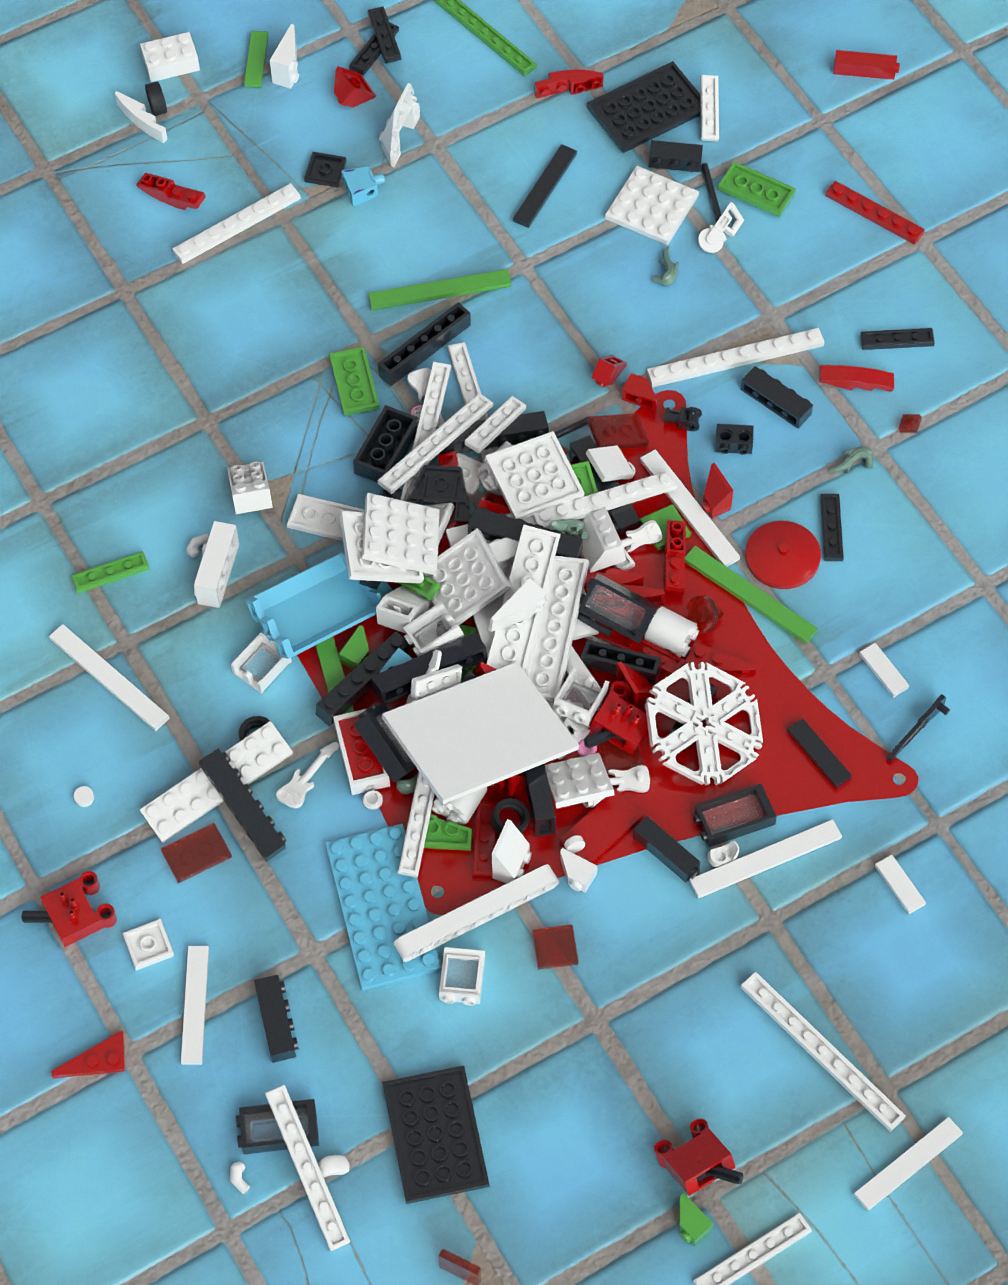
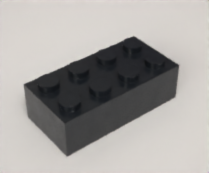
M385 405L353 461L354 474L378 483V479L404 458L416 437L419 418Z

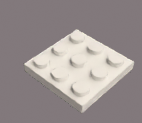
M599 753L545 765L550 792L556 808L614 795L613 786Z

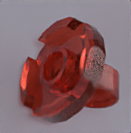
M705 595L693 597L686 609H689L686 619L697 623V630L701 634L714 630L717 621L724 614L719 605H716L710 597Z

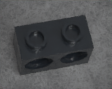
M717 424L715 452L722 454H752L754 425Z

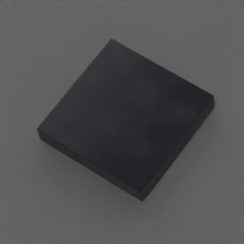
M312 152L304 182L338 188L342 177L341 171L344 170L347 161L346 157Z

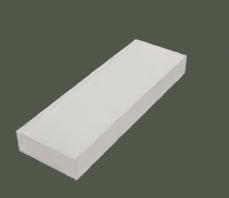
M876 643L860 651V657L893 698L909 689L910 685Z
M456 664L413 678L411 697L414 699L461 684L462 666Z
M893 855L875 864V868L908 915L925 906V900Z

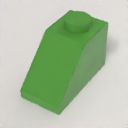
M361 625L339 653L340 663L352 670L369 656L364 628Z
M682 1193L679 1199V1235L686 1243L690 1242L695 1246L712 1230L713 1222Z

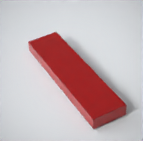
M480 802L477 806L472 877L492 878V852L495 847V830L492 828L490 818L497 803Z

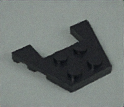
M424 465L414 485L415 487L406 502L419 505L421 501L456 504L455 523L468 524L471 519V512L462 468Z

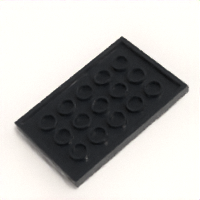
M674 61L587 102L589 111L623 153L701 115L700 93Z
M464 1065L382 1082L406 1204L490 1187Z

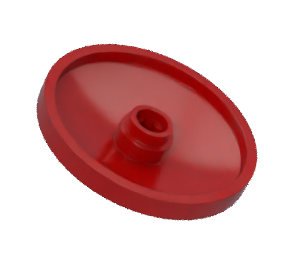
M773 521L760 526L752 533L746 545L745 560L749 571L759 582L776 589H793L806 584L814 577L820 565L821 549L816 537L802 525L790 521Z

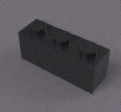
M651 140L648 167L700 172L703 145Z

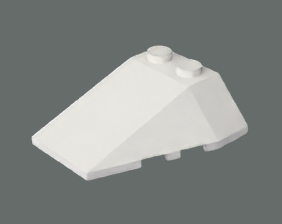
M409 83L404 89L391 117L387 120L385 130L381 132L379 137L381 148L392 167H395L401 155L399 132L402 126L414 129L420 118L419 103L415 102L417 98L413 96L414 90Z

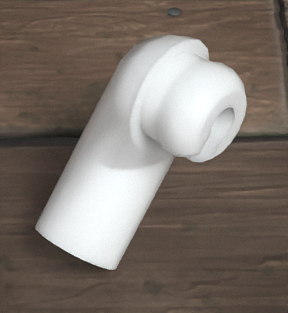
M204 534L191 539L186 548V552L191 558L199 555L198 548L200 545L208 542L209 535Z
M238 1161L230 1167V1182L244 1194L249 1190L250 1186L242 1179L245 1165L243 1162Z

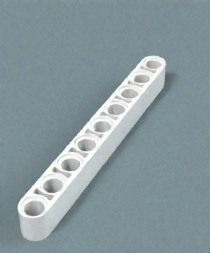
M548 864L399 937L393 944L404 962L410 961L550 891L559 884V880Z

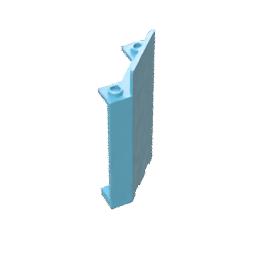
M341 552L245 601L254 621H259L262 624V632L270 642L274 641L276 643L278 654L289 659L376 615V607L386 594L393 590L385 581H382L376 590L359 584L360 580H350L345 552Z

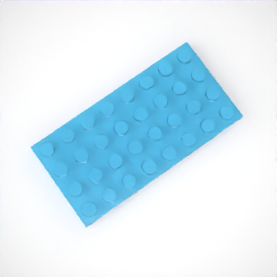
M403 824L325 843L362 990L441 971L436 948L404 962L393 944L399 937L429 923L418 879L398 874L406 835Z

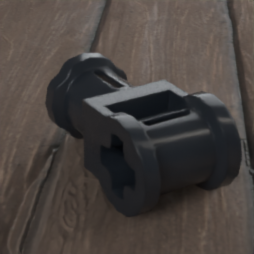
M666 407L664 423H679L678 428L697 431L700 427L698 422L702 411L696 407H681V411L671 410L669 407Z

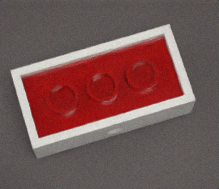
M366 709L333 716L334 727L352 795L390 787L388 774L353 724L359 720L358 715Z

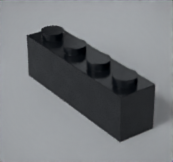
M754 366L741 381V391L797 429L812 415L813 404L808 399L802 398L793 389H789L778 379L768 375L763 369Z
M591 640L586 641L581 655L582 662L589 669L616 675L617 663L622 662L644 676L653 685L658 683L662 671L660 657Z
M278 975L254 980L272 1063L295 1058V1050H298L299 1047L297 1038H292L291 1031L295 1029L292 1018L288 1019L287 1017L290 1007L288 999L284 1000L282 993H286L284 981H279Z

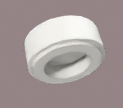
M82 786L75 790L74 800L78 806L87 807L93 803L94 794L91 788Z
M573 836L566 840L564 846L566 850L576 853L585 847V842L582 836Z

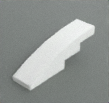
M115 92L117 105L126 117L149 136L162 143L167 140L166 128L156 123L155 116L146 112L144 104L122 93Z

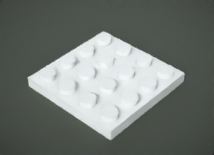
M636 166L605 214V219L668 245L698 198L699 191Z
M554 431L485 456V461L514 519H524L538 512L584 497L585 493Z
M367 493L365 497L362 559L435 575L438 559L439 509Z
M341 511L339 516L350 580L403 583L423 582V572L362 559L364 512Z
M478 528L438 556L437 572L435 575L423 573V575L441 585L432 599L434 606L442 602L447 612L458 625L511 588L482 532ZM442 620V622H443L445 628L449 630V628L446 626V624H445L444 621Z

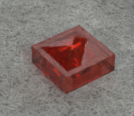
M903 414L898 428L900 433H917L922 419L921 415Z

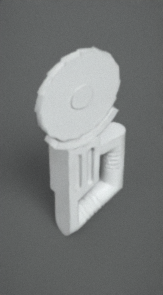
M729 203L715 225H710L709 228L700 232L698 243L705 252H718L722 248L723 242L726 241L724 232L730 237H734L744 222V218L734 203ZM729 210L736 219L731 229L728 227V224L732 220V217L728 212Z

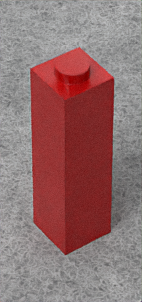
M836 50L833 74L894 80L895 73H899L900 63H897V55Z

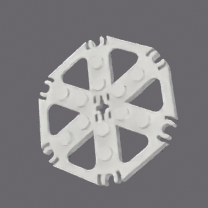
M691 662L689 666L687 663L654 685L653 689L650 690V693L655 696V699L648 697L646 699L647 703H645L650 747L658 745L653 749V753L657 751L662 752L663 756L658 759L659 761L668 759L663 763L664 766L701 785L710 784V778H713L714 784L717 785L729 779L758 757L759 754L753 750V747L758 750L762 748L761 744L763 743L757 699L754 702H750L755 697L754 694L751 696L745 694L749 686L740 688L745 682L707 662L705 664L703 662L699 663V670L694 667V662ZM710 677L728 685L731 689L729 695L713 706L709 684ZM680 678L686 679L689 686L691 704L666 691L667 687ZM745 710L749 714L751 734L748 735L724 721L739 711ZM658 712L663 713L684 725L666 738H661L657 734L655 715ZM705 719L708 726L703 727V723L700 721ZM695 741L699 760L698 771L688 769L677 763L675 759L679 752ZM718 743L740 755V761L728 770L721 769Z

